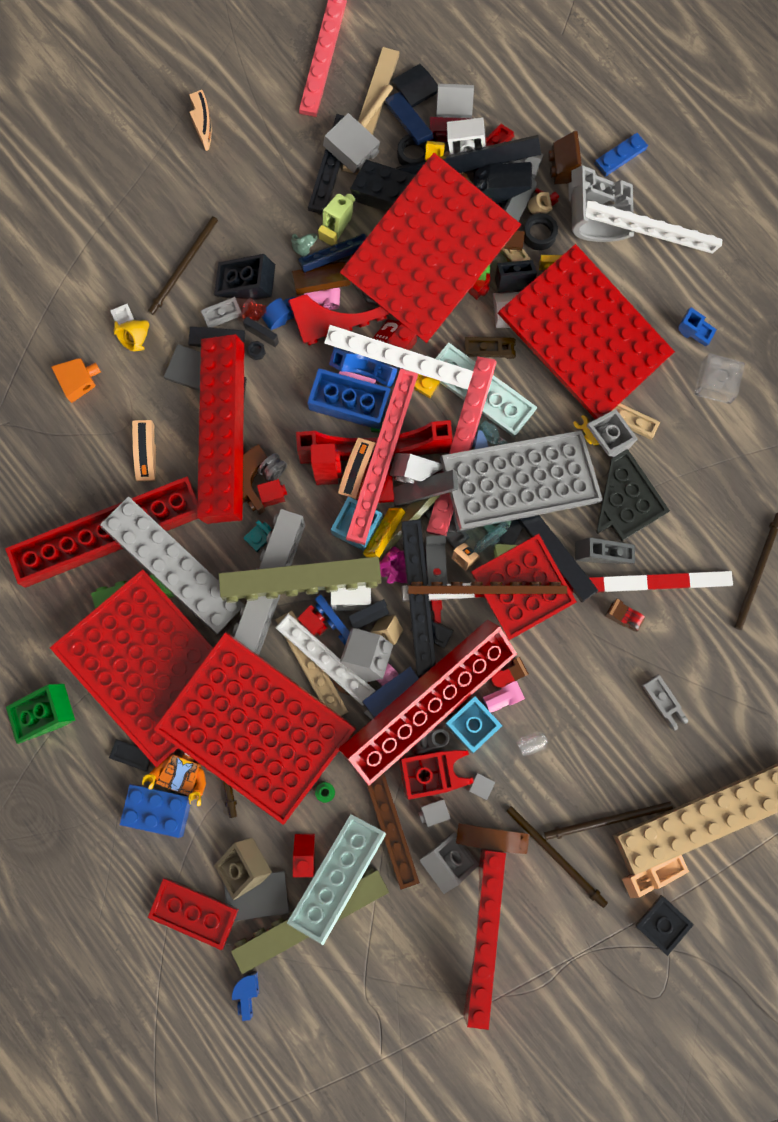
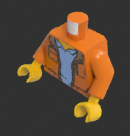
M184 752L182 757L172 755L165 759L158 767H154L149 775L143 777L142 785L149 781L151 783L148 789H152L156 781L158 785L189 796V805H191L192 800L197 799V806H200L201 796L206 786V778L201 764L194 762V759Z

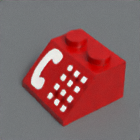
M388 319L372 339L410 351L417 342V332L411 331L399 321Z

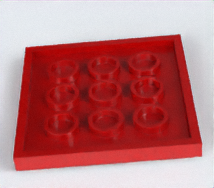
M539 534L471 571L476 582H483V586H490V582H502V586H510V582H522V586H529V582H541V586H549V582H561V586H567V594H483L508 640L513 639L577 602Z

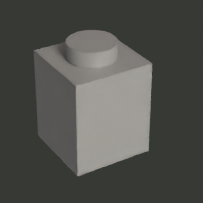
M444 799L421 806L422 811L418 812L422 824L426 823L427 827L451 819Z

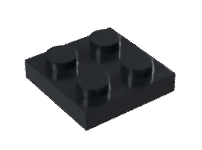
M660 895L636 923L635 927L668 956L694 924L664 896Z

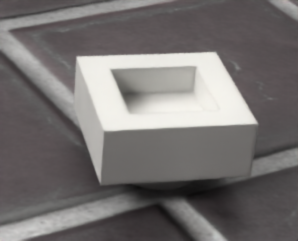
M128 304L110 310L114 321H117L118 324L134 320Z

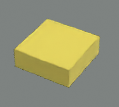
M321 225L318 229L319 239L331 246L337 244V233Z

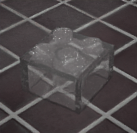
M709 353L702 362L694 395L731 404L738 396L745 363Z

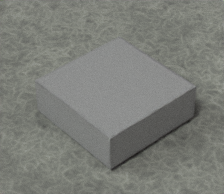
M477 773L469 792L487 800L495 782Z

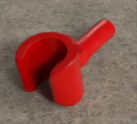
M538 188L535 189V192L538 194L543 192ZM557 192L549 195L552 206L559 202Z

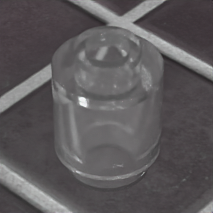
M535 731L521 737L517 744L523 756H530L545 750V745L548 744L544 733L540 734L539 731Z

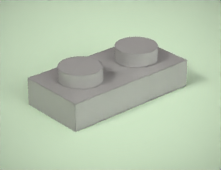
M235 297L201 310L208 328H213L243 316Z

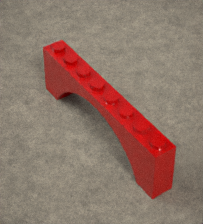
M307 294L288 300L302 343L307 342L308 346L317 343L318 338L325 337L326 340L330 325L352 331L353 326L359 325L361 328L370 325V320L376 319L378 322L387 319L386 315L389 314L381 306L362 313H339L324 308Z
M451 420L430 422L421 428L401 433L393 457L395 453L413 455L449 453L452 444ZM317 431L296 432L297 452L300 463H311V444H335L336 450L340 452V461H347L358 438L329 436ZM378 437L362 439L377 443Z
M482 848L479 862L476 937L470 981L465 998L464 1019L467 1027L489 1030L506 853Z

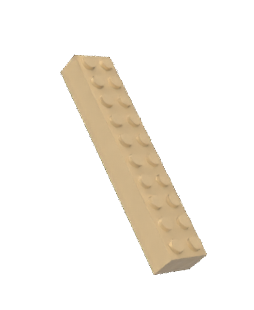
M778 763L614 834L613 837L629 873L633 875L642 873L778 813Z

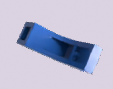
M334 347L329 362L330 366L342 372L362 374L376 379V381L387 387H392L398 370L387 363L338 347Z

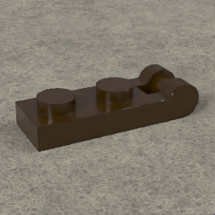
M465 337V355L468 357L516 358V351L514 350V346H516L515 338ZM502 346H507V350H502Z

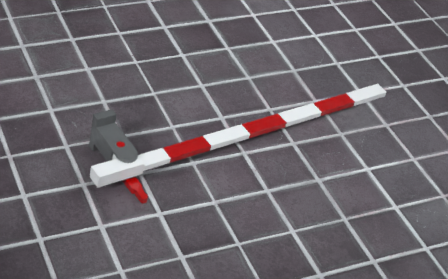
M446 535L426 536L423 542L428 586H431V582H443V586H451V584H447ZM732 571L589 578L598 589V592L733 586ZM463 583V586H471V583ZM406 585L402 586V602H408L409 596ZM429 594L431 609L434 612V620L441 623L440 611L442 610V600L484 598L483 594Z

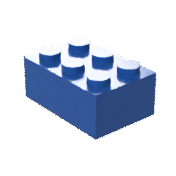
M136 784L129 785L120 821L121 826L177 838L184 836L191 806L189 805V796L155 788L148 789L149 787Z

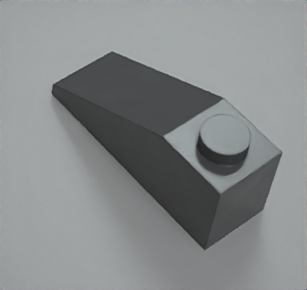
M586 538L575 542V560L589 563L635 564V545Z

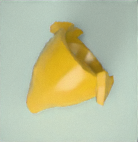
M130 320L121 324L115 321L114 334L117 335L118 340L125 348L134 352L145 350L142 344L146 339L149 329V322L147 320Z

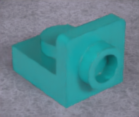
M259 520L256 522L257 525L243 538L256 552L267 544V536L273 530L266 522L261 523Z

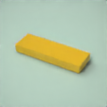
M402 508L388 509L363 552L367 558H380L406 513Z

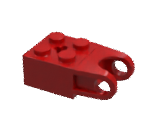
M468 750L434 751L401 757L399 763L405 798L409 800L447 793L472 784L474 782L472 777H457L453 770L454 763L458 759L469 755ZM421 770L427 772L424 780L419 777Z

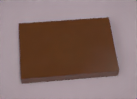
M345 261L323 265L305 273L303 269L292 271L296 294L300 295L351 285V282L340 274V271L346 265Z

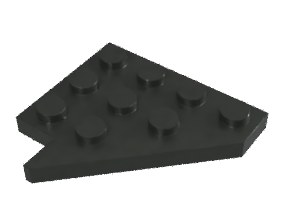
M628 449L613 457L610 461L596 533L599 534L611 526L622 542L670 512Z

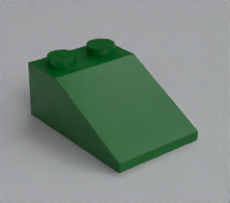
M65 684L46 685L6 706L16 744L57 730L76 721Z

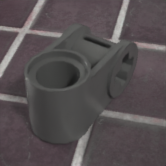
M443 729L430 731L421 739L422 748L420 741L415 745L416 751L414 754L417 755L446 746L449 742L448 733ZM437 733H443L446 736V741L443 744L435 742V735Z

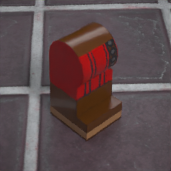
M616 598L612 601L605 617L638 632L645 620V616L623 604L624 602Z
M520 657L511 661L512 667L504 671L499 670L491 677L490 681L494 687H505L529 674Z

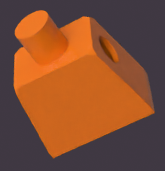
M81 358L52 366L65 396L71 403L96 386L92 377L101 373L96 362L86 367Z

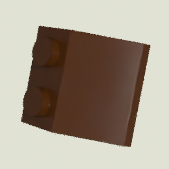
M573 131L553 142L552 149L549 150V162L552 161L550 176L554 178V185L572 182V170L580 167L582 164L578 131Z

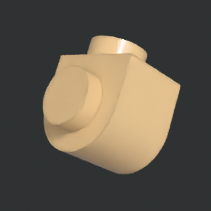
M540 192L528 201L529 211L533 215L538 213L547 214L553 210L549 192Z

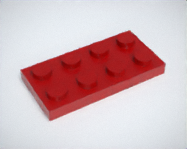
M163 878L148 918L222 950L239 909L173 880Z

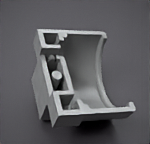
M583 165L572 170V182L569 183V201H571L573 234L580 239L593 242H612L633 237L634 231L586 217L587 201H596L604 205V203L611 200L615 204L605 206H613L616 209L630 211L634 214L633 184L622 180L612 182L595 175V170Z

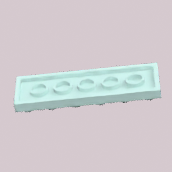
M450 343L436 357L437 360L471 371L474 370L476 363ZM493 375L482 414L515 438L537 410V407ZM440 381L442 385L465 401L468 389Z
M350 814L287 924L324 945L386 833Z

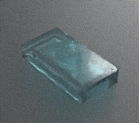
M501 522L476 542L474 546L475 552L479 554L489 545L493 547L500 541L499 537L507 532L509 525L506 522Z

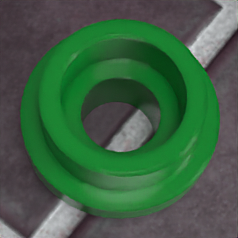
M327 782L319 784L315 790L316 798L323 803L330 802L335 796L333 785ZM323 789H328V796L324 797L321 794V791Z

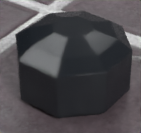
M259 341L251 342L247 347L248 355L253 360H260L266 354L264 344Z

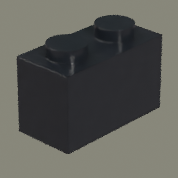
M533 260L497 263L495 282L498 292L520 291L534 281L537 271Z

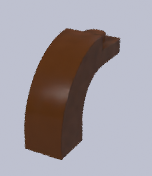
M258 444L243 456V503L247 502L253 512L257 510L260 515L266 510L253 491V481L259 473V466L268 457Z
M458 823L456 844L515 854H527L529 834Z

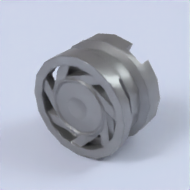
M277 453L266 458L258 468V472L265 476L267 482L277 479L287 468V463L283 460L281 461Z

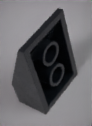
M532 163L490 164L486 167H481L474 172V186L498 205L532 189Z
M265 254L218 262L214 295L216 297H235L253 300L272 297L276 264Z

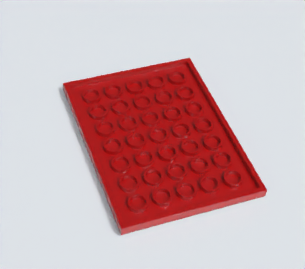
M433 153L340 271V274L411 331L417 332V336L427 344L519 229L521 223L438 155Z
M576 244L497 313L595 420L617 407L675 352Z
M142 569L54 643L50 649L154 766L158 767L178 747L153 729L210 654L213 647Z
M225 632L153 730L284 825L337 755L338 749L346 743L355 731L356 727L229 633Z

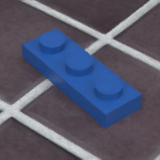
M636 133L596 159L594 164L606 177L645 151L648 145Z
M322 595L315 598L318 603L315 607L321 615L324 613L329 618L327 623L333 630L337 629L340 635L338 637L346 645L350 632Z

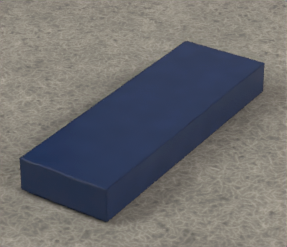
M409 667L364 699L362 703L372 717L375 718L419 678L412 668Z

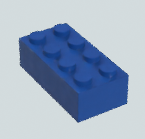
M318 368L307 402L310 411L380 430L389 403L391 388Z

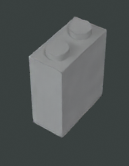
M349 113L324 136L323 146L354 174L362 168L366 159H374L379 153L380 141Z

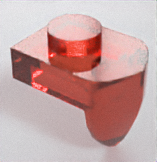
M249 298L243 304L241 317L243 319L249 317L254 321H258L266 313V306L256 304L252 298Z

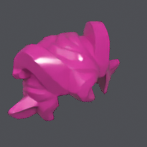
M392 547L379 562L381 577L387 576L386 582L389 584L395 581L407 584L404 551Z

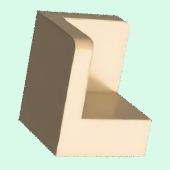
M396 615L379 618L371 630V633L383 636L393 645L396 644L403 632V628Z

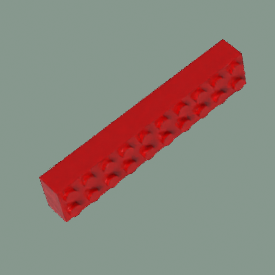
M236 334L201 339L197 518L206 524L242 521L244 343Z
M188 476L131 498L165 531L198 519V498ZM121 503L5 548L17 583L26 588L123 549L100 526Z
M487 619L338 749L356 773L368 785L372 784L517 655L501 627Z

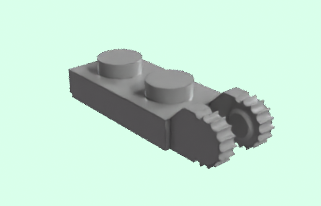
M659 674L641 685L673 731L678 729L677 723L671 716L674 712L683 724L688 723L687 717L681 710L682 707Z

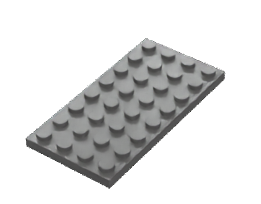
M582 430L447 454L440 457L444 472L450 470L457 471L458 490L449 493L460 531L603 501Z

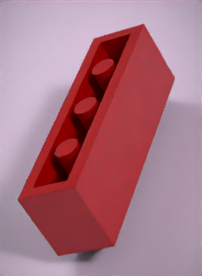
M311 444V464L316 485L339 484V478H342L340 452L336 450L335 444Z

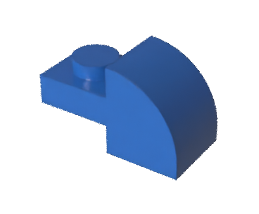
M294 296L285 300L278 298L263 310L261 317L270 330L286 324L287 320L294 318L288 300L295 298Z
M692 307L687 310L679 325V331L684 337L689 338L691 336L704 346L709 345L717 329L705 322L706 317Z
M258 972L244 975L238 981L232 993V1000L240 999L237 1008L238 1015H242V1021L251 1020L253 1017L252 997H257L259 994Z

